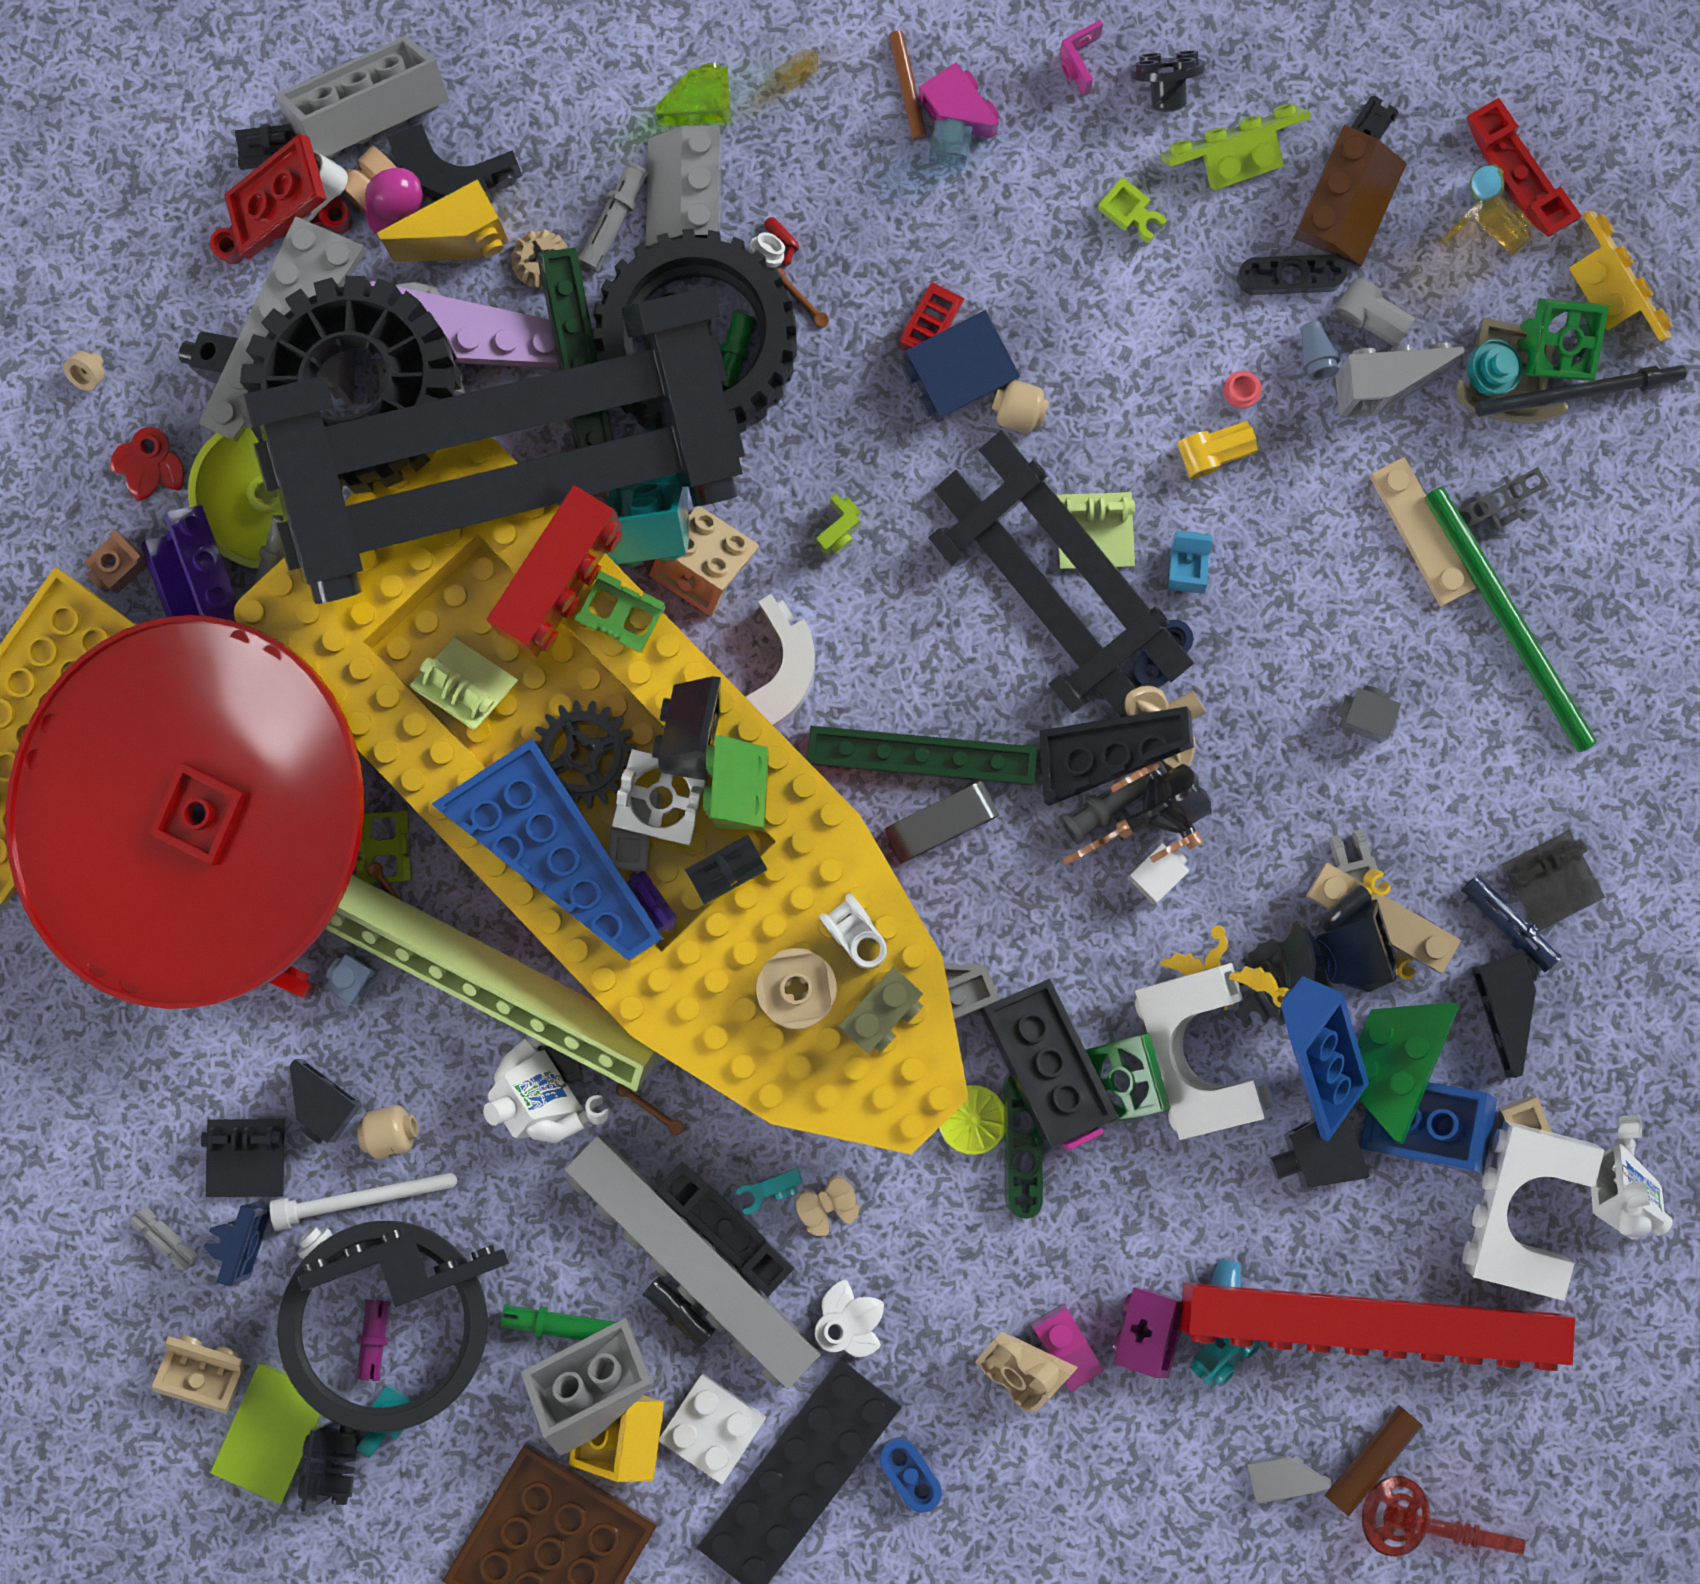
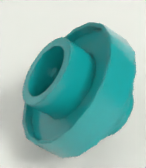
M1491 339L1476 346L1469 354L1467 375L1471 384L1480 393L1487 396H1500L1513 390L1521 380L1523 373L1522 360L1518 351L1510 343L1501 339Z

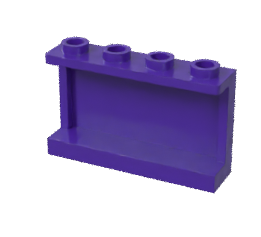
M198 505L168 511L165 515L169 528L167 535L145 539L141 544L166 617L185 615L210 616L236 622L234 609L237 600L203 506Z

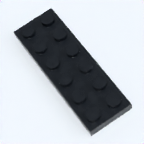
M840 1357L699 1542L697 1549L741 1584H769L902 1406Z

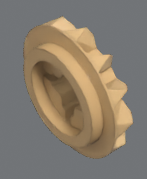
M546 229L536 232L529 230L526 236L517 239L516 246L513 252H511L512 268L522 283L532 288L543 289L539 265L537 262H530V260L535 258L534 252L536 250L534 247L538 246L539 250L547 252L567 249L568 246L560 235L551 233Z

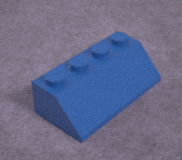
M1302 976L1295 987L1289 989L1284 995L1281 1008L1321 1139L1328 1142L1367 1088L1369 1081L1344 994Z

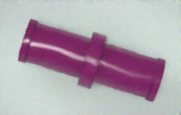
M365 1299L366 1306L362 1334L357 1335V1343H360L355 1379L380 1381L383 1348L388 1346L389 1337H385L390 1301Z

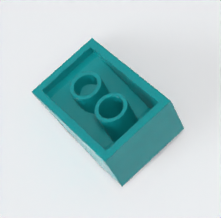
M676 474L610 490L606 505L615 510L622 525L620 532L623 533L616 549L612 553L608 552V556L616 565L622 564L624 567H633L643 563L645 560L659 559L660 561L668 562L680 558L681 555H686L689 543L688 487L678 486Z

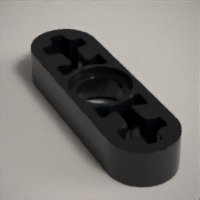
M1330 254L1253 257L1241 265L1237 274V283L1243 292L1250 295L1332 292L1337 290L1346 279L1347 266L1340 257ZM1309 265L1313 266L1311 273L1323 272L1326 265L1331 266V271L1338 272L1332 282L1327 281L1326 275H1314L1312 283H1308L1310 277ZM1287 266L1298 268L1302 274V280L1297 284L1287 283L1282 278V269ZM1271 267H1276L1274 285L1271 284L1272 277H1262L1258 284H1253L1252 278H1246L1245 276L1250 273L1251 268H1257L1259 275H1269L1272 270Z

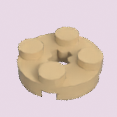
M791 948L776 953L764 965L757 978L756 993L761 1009L772 1021L786 1028L803 1029L817 1024L830 1012L837 995V983L832 968L821 956L807 949ZM799 977L800 982L803 984L807 983L809 987L808 991L802 993V999L798 1001L794 1000L793 994L785 993V986L791 985V978Z

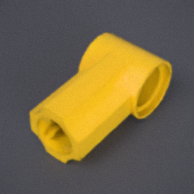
M1248 421L1210 434L1208 431L1198 432L1177 442L1190 479L1201 477L1202 472L1204 475L1210 474L1220 469L1223 464L1255 454L1258 451L1257 439Z

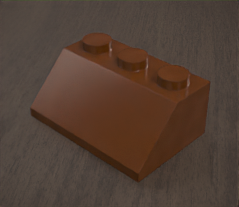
M1344 125L1336 138L1293 238L1361 267L1407 163L1379 139Z

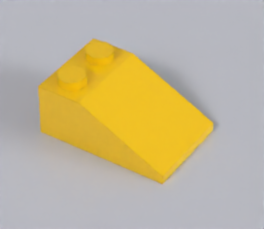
M478 179L377 232L393 262L478 259L482 256L489 258L500 253L504 248L503 245L509 242L500 219Z

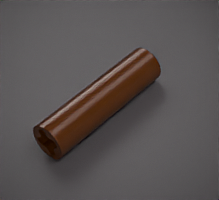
M1397 1405L1324 1496L1349 1517L1423 1425L1400 1405Z

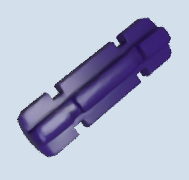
M644 871L637 874L635 872L631 873L627 884L657 930L660 932L667 929L669 931L673 930L677 916L653 884L650 877Z

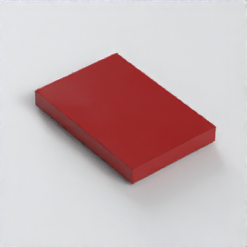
M299 133L224 194L241 257L250 260L290 229L295 216L302 219L327 200L309 137Z

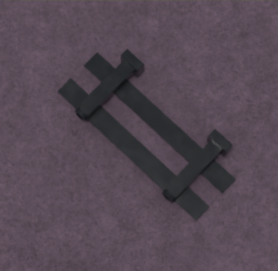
M1000 430L979 451L1005 482L982 501L959 471H953L933 490L959 522L950 530L938 528L928 538L952 567L960 566L971 557L966 552V549L976 541L1080 668L1071 676H1068L1065 672L1059 674L1048 683L1071 713L1078 711L1089 702L1085 694L1096 687L1120 717L1128 716L1125 710L1126 696L1137 687L1119 666L1139 649L1142 648L1171 683L1194 665L1195 662L1166 628L1170 624L1166 616L1156 606L1152 609L1149 608L1044 481L1048 474L1034 459L1029 463L1005 432ZM1020 502L1024 504L1126 628L1105 647L1100 644L1001 524L1000 520Z

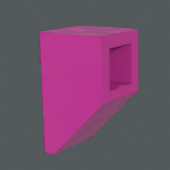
M957 62L920 86L919 101L939 129L992 138L997 134L1000 116L996 107L990 100H983L977 91L979 88L973 75L968 70L963 72Z

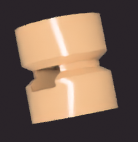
M371 146L357 160L359 167L357 170L349 168L346 171L348 179L346 187L342 192L365 215L367 184L381 171L397 168L374 146Z

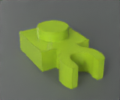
M1124 177L1120 178L1098 204L1097 208L1125 232L1133 224L1137 227L1139 237L1147 243L1152 242L1154 234L1146 228V225L1148 223H1155L1163 229L1167 222L1161 213L1146 210L1151 199Z

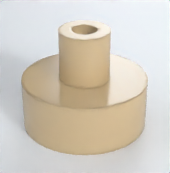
M77 351L63 366L68 380L74 386L84 391L93 390L105 377L102 367L103 359L95 352L89 354L85 351Z

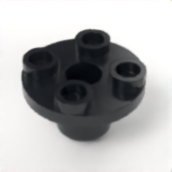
M1195 50L1180 51L1176 53L1175 58L1161 59L1160 53L1142 54L1139 56V62L1130 67V77L1136 81L1150 82L1153 109L1159 112H1174L1186 106V79L1203 74L1205 72V61L1199 59L1198 51Z

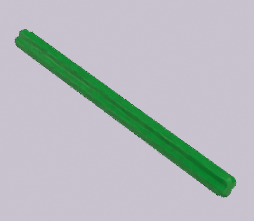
M1439 487L1431 491L1424 497L1425 502L1577 752H1583L1593 747L1597 743V739L1443 487Z

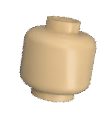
M1014 380L1007 384L1006 389H997L991 409L998 411L996 417L998 425L1022 434H1029L1034 428L1040 429L1049 400L1044 399L1045 395L1042 388L1020 380Z
M400 1105L367 1112L362 1123H359L357 1128L361 1149L377 1160L408 1153L413 1146V1139L418 1137L419 1133L414 1115H408L406 1110Z

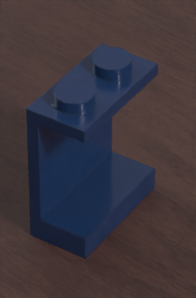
M986 309L909 348L903 356L905 362L901 364L910 384L916 382L922 393V396L918 397L925 414L927 417L933 415L937 423L944 420L946 415L1001 387L1004 389L1008 383L1020 378Z

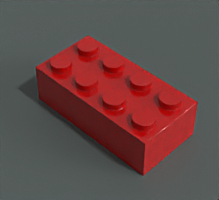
M573 485L486 619L499 635L536 658L541 651L547 653L551 649L559 634L555 631L563 617L568 620L573 615L580 603V599L577 598L578 594L585 584L587 586L593 584L599 571H601V566L598 563L606 551L612 553L622 539L623 533L620 532L622 525L615 510Z

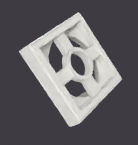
M632 749L627 769L624 770L621 777L622 784L617 793V808L612 826L690 846L707 780L683 777L690 789L689 798L677 795L675 789L671 786L674 775L661 773L659 782L651 785L649 788L634 785L637 779L645 772L659 768L658 758H652V754ZM666 787L672 792L673 801L668 808L657 809L652 806L650 795L654 789ZM631 797L645 800L647 806L652 810L648 824L644 823L635 814ZM674 808L685 810V816L676 824L661 827L664 814Z

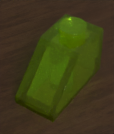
M707 63L699 66V68H691L655 106L658 127L732 123L728 66L721 67L719 64Z

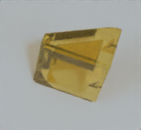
M801 49L775 69V73L789 90H794L818 72V54L814 50Z

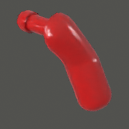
M769 217L764 222V228L788 247L782 264L789 266L795 250L799 251L798 242L776 218Z

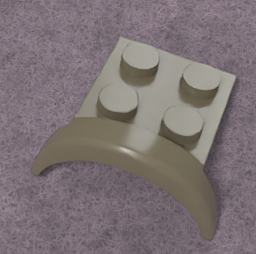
M1484 317L1480 321L1475 347L1491 339H1501L1510 343L1519 353L1522 360L1523 373L1518 385L1513 390L1500 396H1487L1480 393L1471 384L1470 379H1468L1467 386L1464 380H1457L1456 397L1466 409L1476 413L1475 404L1478 401L1547 388L1548 377L1525 374L1528 353L1522 352L1517 341L1518 339L1526 338L1527 332L1523 331L1520 325ZM1545 345L1544 353L1550 363L1552 362L1555 345ZM1561 402L1549 406L1541 405L1486 415L1485 417L1512 423H1541L1556 419L1565 414L1568 410V404Z

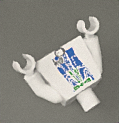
M525 1038L503 1057L493 1076L495 1085L488 1093L490 1102L485 1104L483 1109L484 1117L489 1124L497 1125L504 1122L513 1137L517 1139L531 1137L532 1139L549 1143H558L585 1129L584 1124L587 1122L595 1125L603 1124L609 1114L608 1109L600 1113L591 1111V1109L603 1103V1097L600 1095L590 1097L586 1102L585 1111L581 1112L583 1108L545 1050L539 1052L536 1050L540 1045H548L534 1038H531L529 1041Z
M1639 1115L1621 1116L1619 1118L1618 1138L1616 1139L1615 1146L1604 1152L1595 1188L1591 1187L1593 1213L1631 1240L1644 1237L1650 1232L1657 1236L1664 1235L1669 1231L1673 1222L1672 1218L1664 1211L1660 1183L1634 1157L1636 1143L1633 1138H1642V1125Z

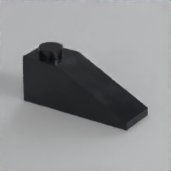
M1524 953L1471 967L1504 1074L1507 1078L1523 1076L1536 993L1534 981L1537 980L1535 967L1530 959L1526 960Z

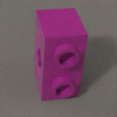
M1133 1287L1132 1293L1128 1294L1124 1302L1123 1315L1126 1317L1122 1331H1119L1114 1339L1113 1353L1115 1358L1113 1364L1154 1378H1169L1181 1334L1182 1300L1146 1288ZM1144 1326L1152 1330L1151 1338L1146 1333H1143Z

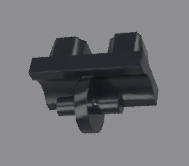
M269 123L260 124L259 128L235 130L239 168L241 170L257 168L296 137L290 124L270 126Z
M746 835L686 868L685 871L703 904L706 905L768 871L749 835Z

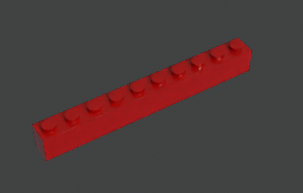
M1183 1282L1180 1330L1188 1335H1192L1191 1341L1215 1344V1337L1230 1338L1231 1345L1253 1347L1254 1340L1268 1341V1347L1282 1350H1292V1343L1307 1344L1306 1350L1320 1353H1330L1331 1346L1345 1347L1346 1354L1369 1356V1349L1383 1350L1384 1357L1407 1359V1352L1421 1353L1422 1360L1445 1362V1355L1459 1356L1458 1362L1464 1364L1482 1365L1483 1358L1496 1359V1365L1502 1367L1520 1368L1522 1361L1534 1362L1535 1369L1558 1371V1364L1573 1366L1575 1318L1561 1313Z

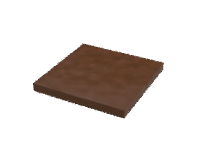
M525 1442L442 1582L446 1584H623L654 1533L658 1523Z

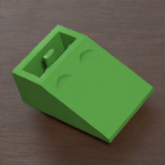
M715 735V746L707 745L706 770L711 775L712 786L704 787L703 811H706V815H708V818H711L716 828L765 830L769 750L767 747L722 735Z

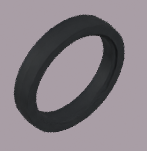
M400 1221L366 1222L346 1228L330 1236L315 1247L299 1264L290 1278L281 1300L277 1323L278 1347L281 1361L291 1384L304 1401L316 1412L330 1421L347 1428L365 1432H392L411 1428L426 1422L449 1407L461 1395L475 1375L483 1356L487 1339L488 1315L484 1292L476 1276L455 1284L464 1312L462 1344L449 1372L425 1395L406 1404L393 1407L376 1408L362 1406L347 1401L333 1393L313 1371L307 1359L302 1339L304 1309L312 1289L302 1291L297 1276L306 1273L303 1265L324 1257L327 1258L328 1264L343 1257V1250L361 1243H365L366 1247L382 1244L380 1236L401 1228L404 1235L412 1232L419 1252L430 1257L437 1264L440 1265L456 1259L458 1266L468 1262L461 1252L445 1238L424 1227Z

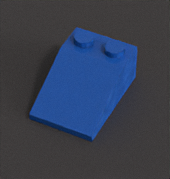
M1428 1082L1403 1144L1395 1141L1367 1109L1360 1148L1484 1175L1497 1098L1485 1092Z

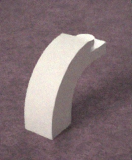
M770 594L758 602L761 611L782 645V664L776 676L769 683L749 694L746 698L777 728L796 713L810 691L815 673V651L812 635L805 619L803 618L791 626L789 622L794 617L783 599L776 602L773 595Z

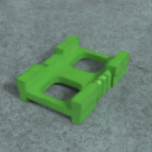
M599 571L591 592L574 620L597 632L600 629L602 634H607L608 637H613L614 640L642 654L649 637L666 608V604L646 593H643L641 597L637 592L625 586L622 587L620 580ZM600 590L617 598V603L611 615L606 619L589 611L591 602ZM634 608H640L652 615V621L643 636H637L624 628V624Z

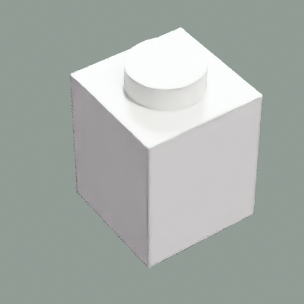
M1163 843L1126 877L1152 905L1162 899L1190 871L1184 865L1187 862L1186 857L1178 849L1158 861L1152 862L1150 857L1166 848Z

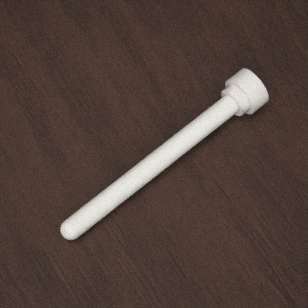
M446 1173L297 1203L296 1200L289 1201L288 1198L270 1201L271 1221L275 1231L291 1229L293 1224L299 1223L301 1218L450 1189L457 1184V1177L453 1173Z

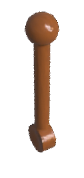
M777 267L776 269L782 277L783 286L814 317V324L818 328L826 327L829 322L828 315L818 312L785 277V271Z
M378 862L369 864L367 867L368 875L377 878L388 894L400 899L382 874L383 866Z
M620 1083L616 1086L618 1096L628 1097L668 1126L669 1132L672 1135L677 1136L683 1132L684 1125L681 1121L671 1120L632 1092L630 1088Z

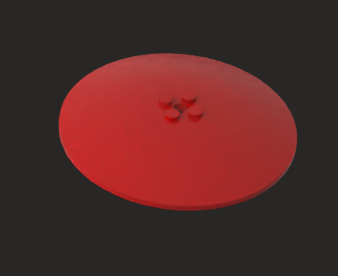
M185 615L164 617L124 629L98 643L63 672L34 711L22 735L8 782L5 807V835L8 860L22 906L46 946L68 969L83 981L115 998L146 1007L188 1009L217 1005L242 997L266 985L293 965L318 939L334 916L349 885L361 843L364 819V787L361 764L354 737L333 693L318 673L301 656L281 641L247 625L210 616ZM201 803L205 808V818L200 824H196L192 814L194 808Z

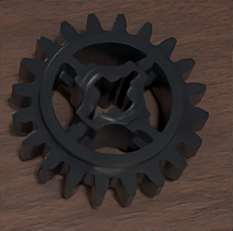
M578 700L574 701L572 713H569L564 706L559 705V719L546 714L545 719L550 727L548 729L535 727V731L543 738L542 741L535 742L577 806L580 799L584 798L587 808L592 809L594 797L597 796L607 805V791L611 790L617 795L620 789L617 783L621 781L622 774L627 768L629 761L627 755L631 753L632 749L638 750L636 745L625 744L634 733L631 729L619 731L625 720L622 716H619L610 721L612 709L609 706L605 707L600 714H597L598 709L595 701L589 703L587 711H583ZM578 725L597 726L609 735L600 739L599 737L594 739L587 738L581 733ZM565 732L567 739L566 748L559 756L560 758L553 760L555 744ZM576 740L588 751L593 750V752L588 754V763L591 770L579 759L574 760L579 755V747ZM614 749L615 755L612 767L602 778L600 763L603 757L607 755V752ZM566 771L581 772L586 777L589 785H573L562 780L559 775Z

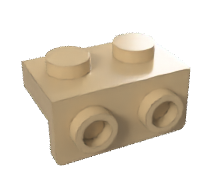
M181 1335L179 1339L168 1336L165 1342L166 1354L151 1386L153 1392L228 1414L245 1371L243 1360L238 1358L239 1354L225 1347H217L216 1350L203 1347L199 1340L190 1336Z

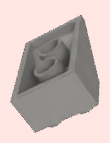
M626 1318L520 1372L543 1438L560 1456L596 1438L653 1387L634 1334Z

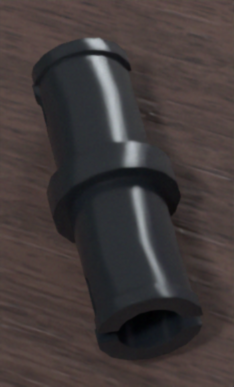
M660 1276L642 1294L643 1297H646L667 1317L665 1322L668 1325H675L698 1349L715 1332V1329L709 1326L691 1308L692 1304L686 1299L682 1300L662 1281Z

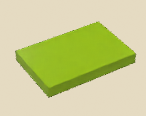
M263 1362L258 1363L210 1472L217 1477L279 1504L284 1503L304 1458L303 1445L305 1438L310 1434L311 1429L318 1426L322 1417L298 1394L286 1372Z

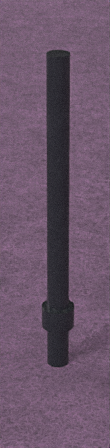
M1684 365L1660 369L1657 366L1640 368L1637 373L1478 401L1475 404V412L1478 417L1634 388H1640L1643 391L1659 388L1662 383L1684 380L1687 371Z

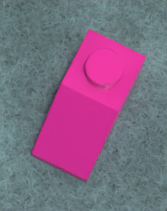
M1064 1304L1031 1323L1032 1328L1049 1354L1078 1367L1066 1380V1384L1071 1392L1104 1372Z

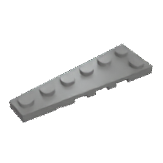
M295 216L199 421L202 427L238 442L246 430L237 396L248 393L240 383L242 364H253L254 362L246 352L253 334L265 338L269 331L261 323L262 320L273 308L282 315L289 312L291 309L284 298L300 288L310 298L316 295L314 282L331 277L339 287H343L345 275L351 276L367 251L364 245Z

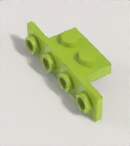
M1294 103L1284 104L1274 108V114L1263 118L1259 115L1246 117L1239 121V126L1228 130L1224 127L1209 130L1204 133L1203 139L1191 142L1189 139L1174 142L1169 145L1170 150L1160 153L1161 161L1173 167L1203 156L1211 189L1218 190L1284 167L1276 130L1311 119L1310 112L1296 106Z

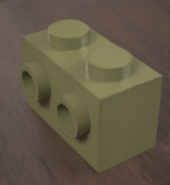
M893 966L838 1027L866 1053L869 1054L873 1049L881 1053L896 1037L891 1029L898 1021L902 1019L908 1023L923 1007L918 1001L923 993Z

